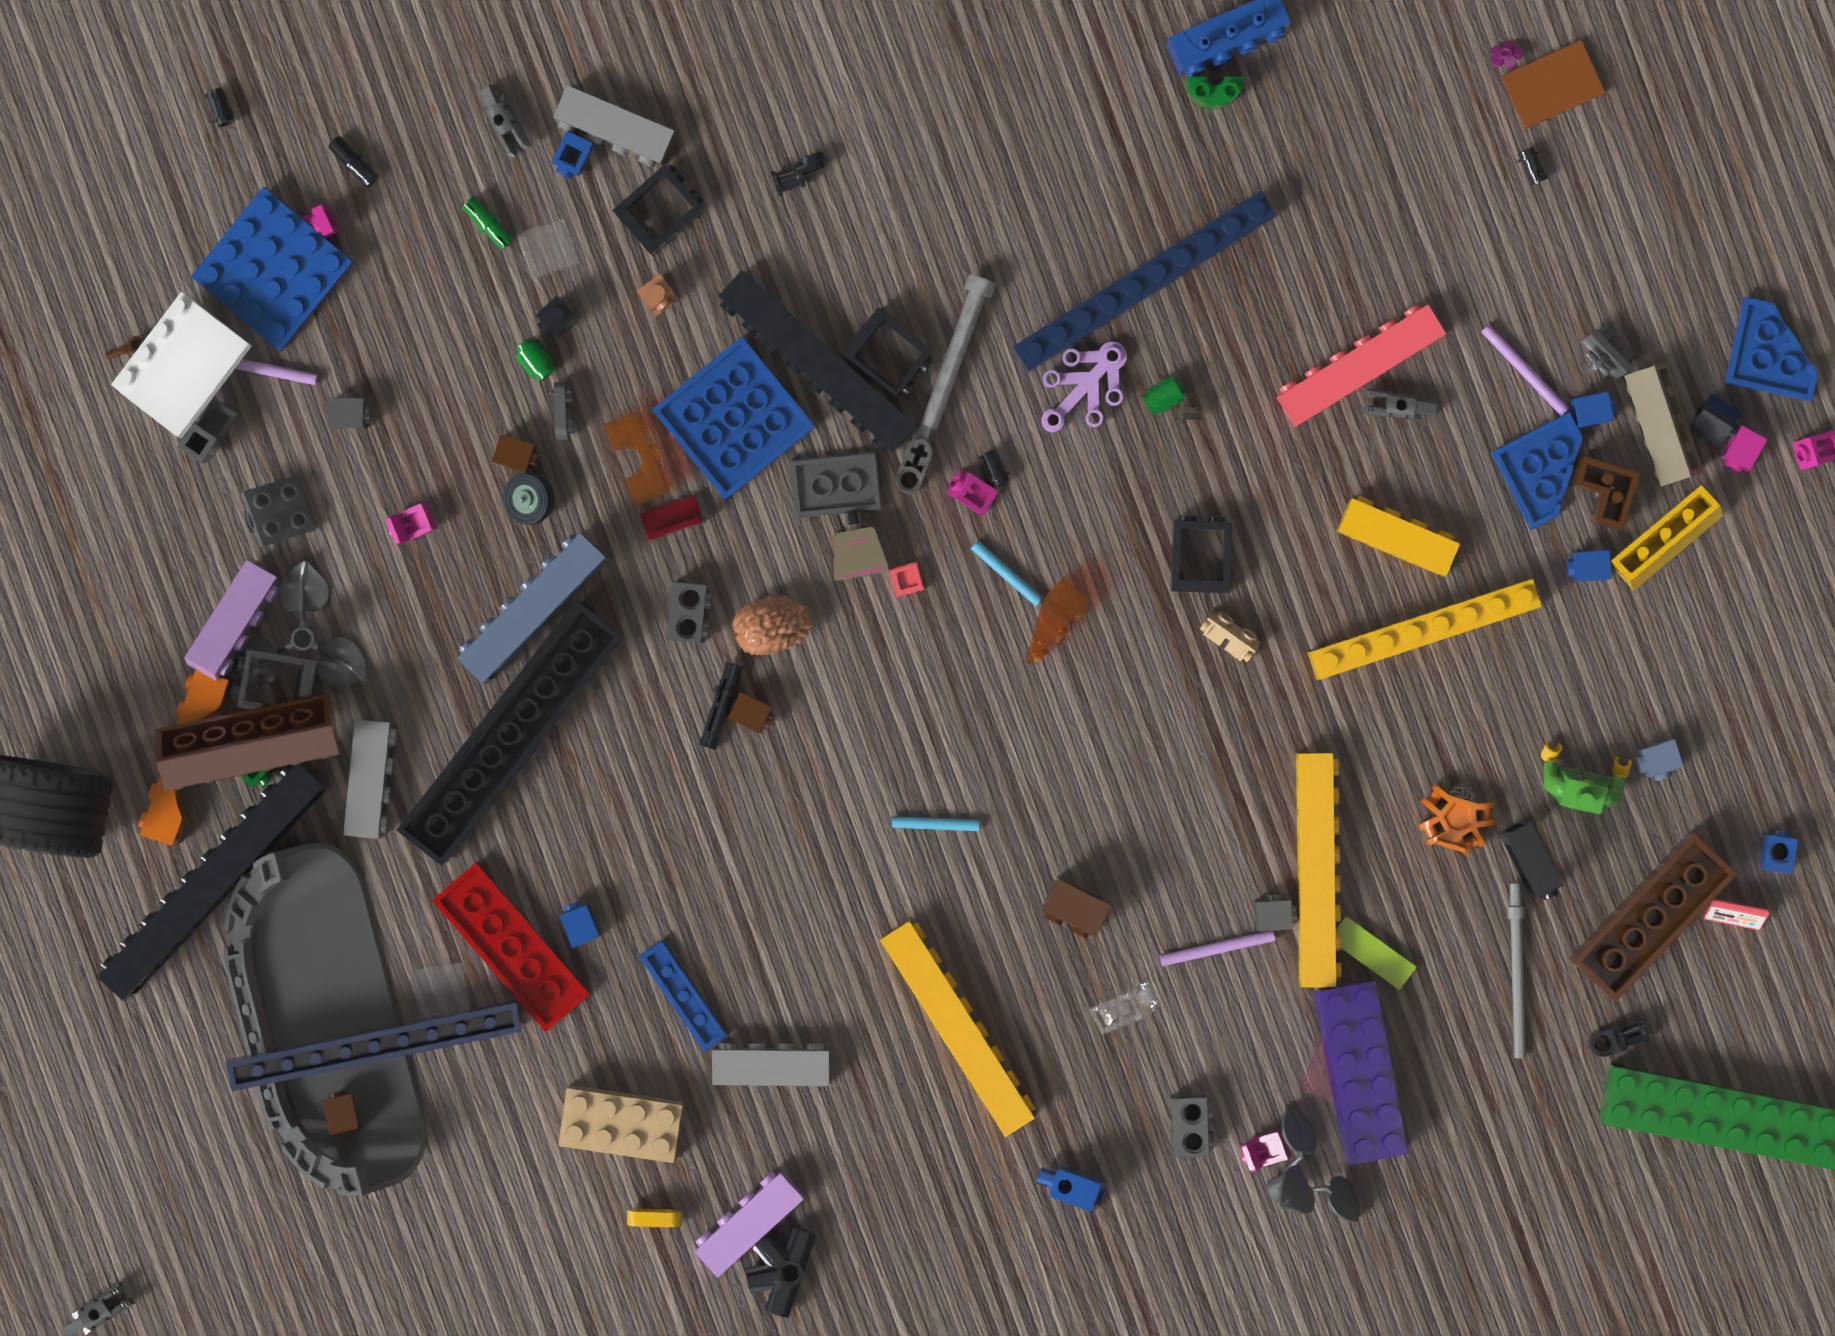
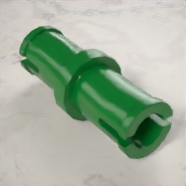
M475 196L467 201L468 203L461 207L479 226L478 230L481 233L485 232L501 251L509 245L508 243L515 239L497 221L498 217L494 213L491 215Z

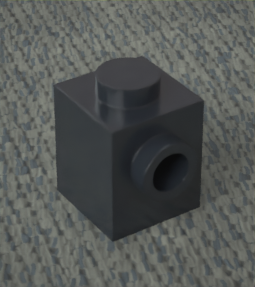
M557 295L536 314L540 320L537 326L548 337L553 334L558 339L580 320Z
M1711 393L1696 411L1689 428L1719 446L1725 438L1730 440L1738 430L1739 424L1736 421L1740 411Z

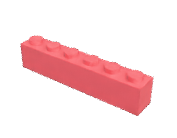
M1419 304L1404 312L1406 318L1396 323L1392 319L1379 327L1381 333L1376 337L1371 338L1369 334L1354 343L1356 349L1347 354L1345 350H1342L1329 358L1332 364L1323 369L1320 365H1317L1306 372V380L1299 384L1293 380L1280 388L1282 394L1277 397V400L1293 426L1300 425L1446 335L1430 306L1426 305L1423 308Z

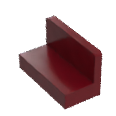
M695 495L640 514L646 538L649 542L704 523Z

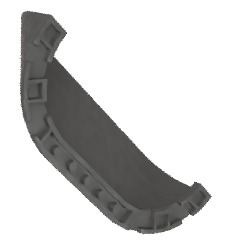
M315 842L274 852L255 861L251 871L240 877L233 890L224 928L230 931V946L224 948L226 971L247 1055L401 1024L367 889L360 871L349 856L333 845ZM409 1055L256 1086L262 1111L269 1128L272 1131L278 1129L285 1142L281 1147L282 1151L303 1175L321 1188L331 1187L337 1190V1194L342 1196H364L404 1181L415 1171L422 1159L427 1136L426 1119ZM346 1090L347 1095L353 1094L355 1096L362 1129L332 1136L329 1134L323 1100L330 1099V1093Z

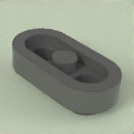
M554 382L556 440H568L569 434H574L573 416L568 417V405H573L572 387L567 388L566 382Z

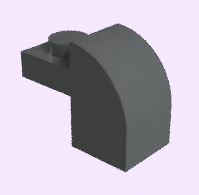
M213 398L199 421L192 424L177 448L200 463L208 462L225 442V436L236 421L239 413Z

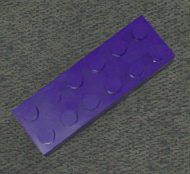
M1368 979L1337 985L1336 987L1313 990L1345 1162L1354 1165L1408 1154L1376 981Z

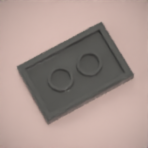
M877 452L790 460L796 519L882 510Z

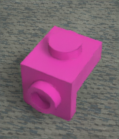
M427 502L420 503L401 513L385 518L388 532L397 545L412 541L438 529Z
M1282 1129L1250 1138L1241 1145L1243 1161L1249 1166L1251 1172L1291 1157L1288 1145L1283 1138Z

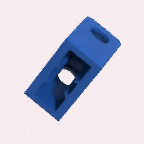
M1064 1166L1058 1168L1057 1172L1042 1167L1036 1184L1050 1188L1049 1196L1054 1199L1093 1212L1100 1206L1108 1180ZM1065 1180L1071 1182V1191L1064 1187Z

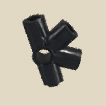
M793 1226L786 1247L772 1231L752 1247L766 1264L745 1268L750 1294L771 1290L765 1311L780 1317L789 1318L817 1234ZM786 1265L796 1266L799 1270L798 1277L793 1280L786 1279L782 1273L783 1268Z

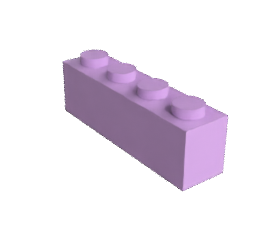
M246 560L184 657L187 665L215 681H218L221 675L225 677L233 665L231 659L236 651L241 652L246 646L249 639L246 635L251 627L256 628L264 616L263 608L267 602L272 603L278 595L279 588L277 586L279 584L277 577Z
M782 1170L777 1174L773 1171L770 1172L760 1182L763 1187L755 1194L752 1191L747 1193L738 1202L741 1207L732 1214L729 1210L717 1221L720 1226L712 1234L707 1230L695 1241L698 1246L695 1248L694 1253L717 1278L804 1199L805 1195Z

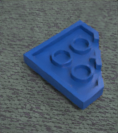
M1744 297L1724 383L1811 402L1818 376L1814 365L1810 363L1802 351L1801 345L1790 328L1786 326L1774 303Z
M1570 412L1491 452L1530 530L1559 515L1564 493L1583 440Z

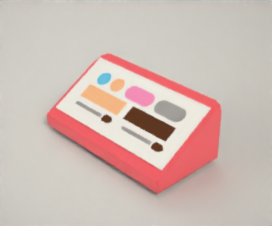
M1714 898L1705 908L1703 918L1705 920L1760 930L1769 916V911L1760 907Z

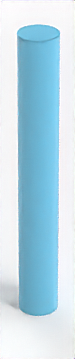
M979 540L973 545L971 550L1035 606L1040 603L1043 597Z
M892 816V828L979 831V820Z

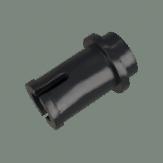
M216 88L215 94L218 101L214 96L213 90L208 91L205 97L214 115L213 123H217L218 127H225L234 122L233 117L235 113L230 111L223 89Z
M1534 147L1518 153L1520 159L1517 160L1518 163H1522L1531 186L1548 179L1538 158L1540 152L1535 151Z
M996 449L979 456L990 478L989 484H993L994 488H997L1010 481L1008 477L1010 472L1005 471Z

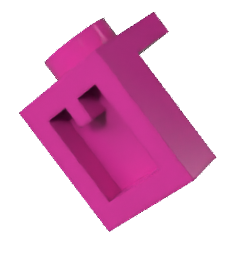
M319 205L312 208V212L303 217L305 221L315 228L317 233H321L326 238L341 232L330 205Z
M1835 430L1793 442L1795 458L1801 470L1835 460Z
M960 470L951 479L946 494L979 515L984 516L998 491L973 474Z

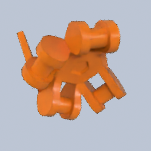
M1434 784L1431 788L1433 792L1427 799L1423 798L1420 801L1435 814V816L1427 818L1418 824L1420 830L1424 829L1428 836V839H1426L1428 845L1436 843L1440 846L1460 851L1464 856L1469 854V850L1475 846H1484L1485 842L1477 828L1496 825V819H1492L1491 808H1494V801L1470 802L1450 796ZM1443 798L1447 801V804L1440 811L1435 806ZM1476 810H1480L1481 820L1476 819ZM1440 821L1444 831L1438 832L1434 824ZM1472 832L1470 837L1463 840V835Z

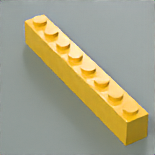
M1529 579L1307 653L1316 680H1321L1540 608L1542 605L1534 581Z
M1296 753L1299 986L1301 988L1336 987V980H1341L1342 976L1341 963H1336V951H1341V934H1336V922L1341 921L1340 904H1335V893H1340V875H1335V864H1340V847L1334 845V835H1339L1340 832L1339 817H1334V805H1339V788H1334V776H1339L1338 759H1333V753Z
M908 920L881 937L880 941L1003 1135L1007 1137L1035 1119L1032 1111L1036 1107L1027 1094L1022 1097L1016 1088L1020 1085L1019 1080L1012 1070L1006 1072L1001 1062L1005 1060L996 1045L991 1048L985 1038L989 1036V1033L981 1021L974 1022L969 1014L974 1010L965 996L959 998L954 988L958 985L950 972L944 974L938 964L943 961L935 948L928 949L923 939L927 936L917 922L913 925Z

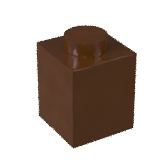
M501 434L492 462L526 473L529 472L530 468L535 469L539 453L535 452L536 445Z
M740 692L728 719L760 733L762 728L765 730L769 729L775 715L770 713L773 708L772 706Z
M346 1090L330 1093V1099L323 1100L330 1135L335 1136L362 1129L353 1094L347 1095Z

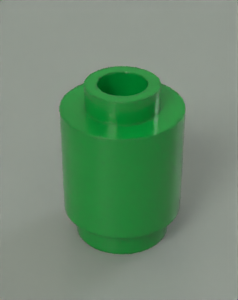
M528 338L516 348L519 353L515 358L532 379L535 377L538 383L557 369L553 364L554 359L538 339L532 342Z
M1168 376L1147 389V393L1141 396L1153 416L1158 413L1162 415L1185 400L1183 394L1186 393V389L1178 377L1173 380L1171 376Z

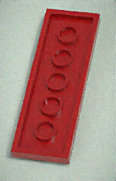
M477 862L431 900L545 1032L591 994Z

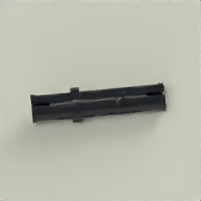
M725 662L719 685L715 686L714 692H716L699 745L717 750L732 699L737 696L735 690L744 667Z

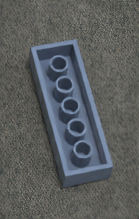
M571 534L561 545L564 550L558 556L552 554L540 566L543 571L537 577L530 576L521 585L520 588L523 592L517 598L511 596L499 608L502 613L496 619L489 618L480 627L479 630L482 634L476 640L470 638L458 650L461 655L457 659L482 684L489 683L610 559L585 534Z

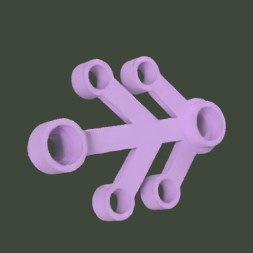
M1107 342L1102 345L1099 351L1078 352L1075 349H1068L1064 352L1062 359L1064 364L1069 367L1076 366L1078 363H1098L1090 372L1058 373L1055 370H1049L1044 374L1043 383L1048 388H1055L1058 385L1078 384L1056 409H1049L1044 412L1041 423L1046 431L1054 433L1061 430L1065 423L1064 417L1086 393L1088 397L1086 423L1093 428L1100 426L1103 422V415L1100 412L1099 379L1106 371L1109 388L1105 395L1106 402L1110 406H1117L1122 402L1123 394L1119 390V369L1125 364L1127 353L1125 348L1118 342ZM1109 351H1115L1118 354L1116 361L1108 360L1107 353ZM1070 352L1075 353L1077 356V360L1074 363H1069L1066 360V355ZM1049 374H1054L1057 377V382L1053 385L1048 384L1046 381V377ZM1111 392L1119 394L1118 402L1113 403L1109 400L1108 396ZM1090 414H1098L1100 421L1097 424H1092L1089 421ZM1050 415L1058 417L1059 423L1052 426L1048 423Z

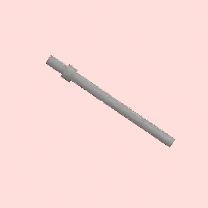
M1510 883V906L1507 907L1508 919H1511L1514 1058H1526L1522 919L1525 918V906H1522L1521 883Z

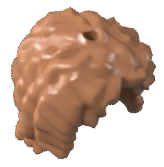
M769 595L760 600H754L751 604H745L744 607L738 610L732 623L736 636L735 639L739 647L751 655H770L777 653L779 650H788L794 643L801 644L802 637H806L808 630L813 627L811 612H809L808 606L802 605L801 600L789 599L786 595L782 597H772Z

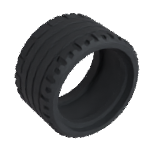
M0 755V845L61 856L81 858L97 856L102 851V837L105 834V822H107L108 818L107 810L110 807V795H112L114 782L109 775L93 770L41 760Z

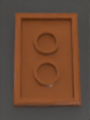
M1582 40L1501 76V80L1524 130L1605 94Z

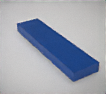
M663 939L639 955L645 967L704 1052L729 1035Z

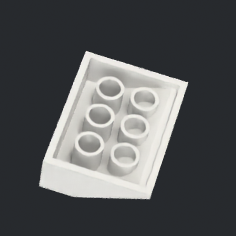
M181 292L111 385L175 436L182 439L252 346L203 306Z

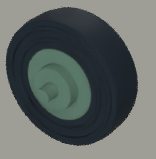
M526 472L517 474L508 481L504 488L503 503L506 512L514 521L520 524L532 525L540 523L551 514L554 507L555 497L553 488L549 481L538 473Z

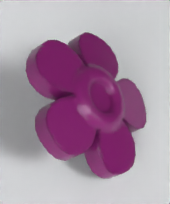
M1513 41L1504 42L1503 48L1500 45H1495L1490 50L1491 56H1493L1491 64L1494 67H1500L1504 63L1506 68H1514L1517 65L1516 59H1521L1524 56L1523 49L1515 47Z

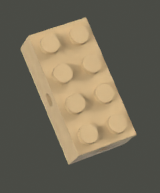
M569 1085L566 1089L558 1146L674 1163L677 1155L684 1102Z

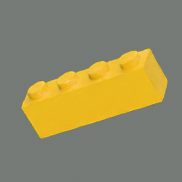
M1702 485L1699 486L1611 560L1615 571L1635 591L1722 518L1721 506Z
M1358 496L1357 500L1353 498L1349 500L1336 532L1442 577L1447 576L1460 546L1459 543L1454 541V535L1439 530L1438 534L1427 530L1428 524L1413 518L1411 523L1400 519V512L1385 507L1384 511L1373 507L1375 502L1362 496Z

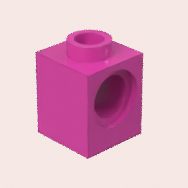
M1741 425L1734 436L1728 441L1720 458L1726 461L1724 464L1726 467L1737 473H1740L1741 470L1749 471L1768 439Z

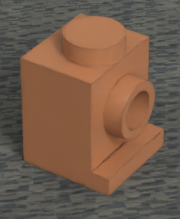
M660 273L637 290L656 317L679 300Z

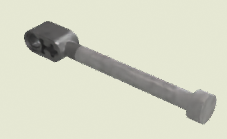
M971 274L967 278L964 289L968 290L969 293L916 438L907 446L896 476L897 486L903 493H916L922 486L932 459L931 445L985 297L992 298L996 287L994 282ZM919 445L924 446V452L928 454L926 458L921 457L918 467H924L922 472L914 467H905L907 461L913 464L915 454L911 453V450L918 449ZM907 472L914 473L918 478L917 485L911 489L905 488L901 484V477Z

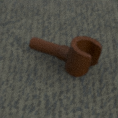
M139 336L130 338L127 345L106 352V358L111 359L128 353L134 354L137 350L132 349V343L142 340V338Z

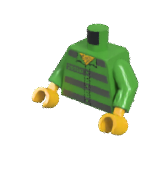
M1549 741L1546 742L1541 752V758L1545 761L1544 788L1554 796L1561 806L1602 814L1603 807L1609 808L1620 802L1626 782L1625 778L1630 773L1631 759H1629L1628 765L1622 766L1618 763L1619 756H1617L1612 768L1614 776L1611 778L1609 775L1559 765L1556 761L1562 751V745L1558 743L1555 750H1552L1549 747Z

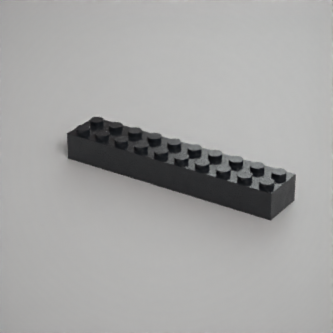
M576 600L396 831L439 865L445 866L625 636L581 601Z
M306 761L298 765H287L279 774L282 779L277 784H270L259 795L262 799L258 805H250L239 817L242 822L238 826L228 828L219 838L222 842L219 847L210 848L199 860L202 865L198 869L189 870L179 881L182 886L178 890L170 891L159 902L162 908L154 913L150 912L139 924L142 929L139 932L130 934L119 945L122 949L120 953H116L114 956L110 955L100 965L99 968L102 972L97 978L118 998L124 1001L134 997L234 890L240 877L251 871L254 867L253 863L264 857L331 786Z

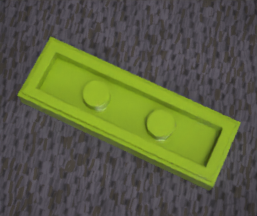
M1344 916L1336 927V934H1341V949L1398 990L1403 987L1416 969L1415 965L1347 916Z

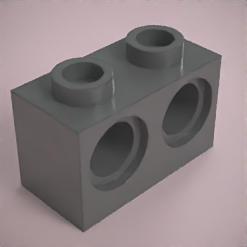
M672 582L666 640L702 644L703 638H708L710 621H705L706 609H711L713 592H708L707 585ZM690 590L696 591L700 598L699 603L694 607H688L684 603V595ZM686 619H691L696 623V632L691 636H685L681 632V624Z
M1205 1095L1170 1096L1172 1153L1174 1158L1209 1156V1149H1214L1213 1131H1208V1120L1213 1119L1212 1102H1207ZM1189 1104H1196L1200 1107V1113L1194 1119L1184 1116V1109ZM1191 1133L1201 1136V1143L1195 1148H1190L1185 1144L1186 1137Z

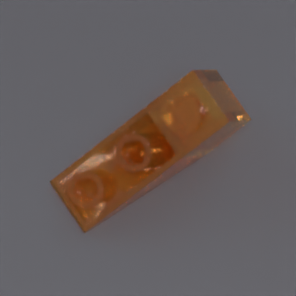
M1065 577L1043 598L1025 660L1027 664H1030L1032 661L1038 664L1049 652L1045 647L1052 640L1058 643L1069 631L1065 626L1072 619L1078 622L1089 610L1085 606L1089 600Z

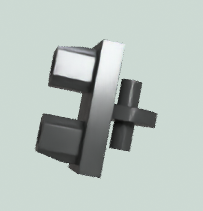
M1609 325L1600 330H1594L1580 344L1588 352L1585 357L1592 363L1587 371L1592 374L1598 369L1604 377L1609 374L1617 381L1632 368L1630 364L1634 360L1636 353L1626 345L1617 351L1610 344L1617 336Z

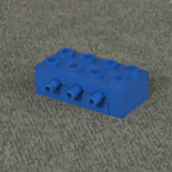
M1254 0L1169 37L1166 47L1179 77L1181 78L1185 75L1187 77H1196L1204 73V69L1208 65L1214 64L1215 67H1219L1231 61L1230 58L1238 52L1244 56L1257 50V46L1263 41L1267 40L1268 44H1272L1284 38V34L1287 33L1286 31L1291 22L1281 0Z

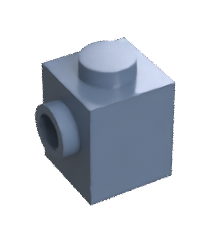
M1667 739L1637 749L1639 756L1635 757V761L1640 774L1645 773V776L1648 778L1654 777L1655 781L1669 778L1672 776L1671 771L1684 767L1675 739Z

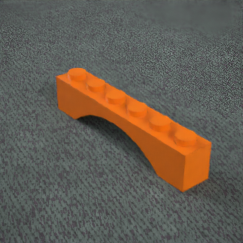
M196 669L194 674L190 673L185 684V689L188 690L185 701H180L175 716L179 718L177 725L208 719L223 709L233 680L220 676L219 680L215 681ZM159 776L157 784L153 783L149 790L148 800H151L148 811H143L138 827L142 828L141 836L175 846L179 843L187 815L182 804L180 789L165 791Z

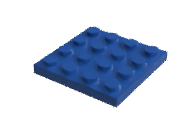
M262 187L191 277L277 350L283 351L352 266L354 261L321 233H317L313 226L269 189Z
M742 336L652 409L725 500L815 428V425Z

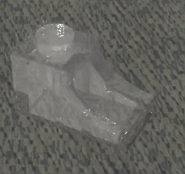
M1147 980L1094 1005L1089 1011L1101 1035L1146 1017L1162 1005L1150 981Z

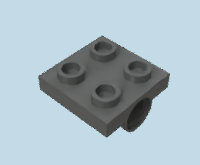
M297 475L240 493L246 508L244 510L246 526L252 534H255L259 548L316 530Z

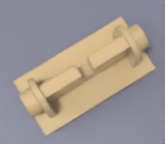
M1215 609L1211 611L1208 619L1200 627L1204 632L1203 635L1219 646L1225 638L1228 639L1230 642L1224 650L1239 661L1243 659L1248 662L1261 643L1252 631L1240 628L1233 623V619L1228 614L1222 611L1218 612Z

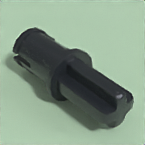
M341 136L336 137L330 142L328 147L345 165L344 170L350 171L365 189L377 181L379 176L363 161V155L361 153L357 154Z

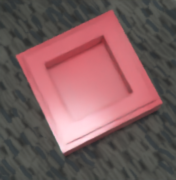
M918 562L889 569L897 597L925 590Z

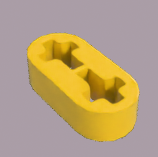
M628 1209L627 1225L640 1227H681L683 1211L674 1209Z

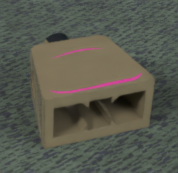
M860 512L843 514L845 532L834 533V580L840 581L890 572L874 526L862 528Z

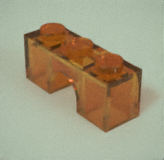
M636 412L603 424L615 453L625 449H634L641 456L642 465L640 470L635 475L625 478L635 506L639 507L670 494L668 487L672 486L667 471H660L657 460H660L661 456L656 444H650L646 433H649L650 429L645 417H639Z

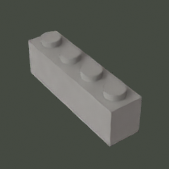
M568 85L553 116L555 121L559 122L558 128L574 134L575 130L586 134V140L601 145L602 141L613 145L611 150L621 155L628 156L629 152L639 156L638 161L652 168H654L655 164L663 166L676 136L675 131Z
M355 719L344 836L379 839L382 838V833H387L389 818L384 815L385 804H390L391 787H387L388 775H393L394 758H390L391 746H396L397 729H393V722Z
M723 1042L719 1043V1048H713L712 1085L829 1086L830 1048H824L823 1043H807L806 1048H795L794 1043H777V1048H765V1043H748V1048H736V1043Z

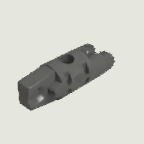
M495 84L482 88L480 92L486 104L483 107L490 118L494 130L497 132V136L507 156L512 159L518 154L510 137L512 134L523 150L532 147L505 94L502 95Z
M1364 388V396L1384 398L1383 408H1376L1374 406L1362 407L1361 414L1420 421L1421 415L1435 416L1437 414L1438 404L1422 402L1423 395ZM1398 400L1403 403L1402 411L1396 406Z
M117 1283L90 1303L74 1311L72 1315L75 1320L62 1328L66 1336H73L80 1330L87 1335L102 1323L112 1319L135 1304L133 1298L130 1297L115 1307L109 1299L125 1288L123 1283ZM94 1309L99 1312V1316L95 1314Z

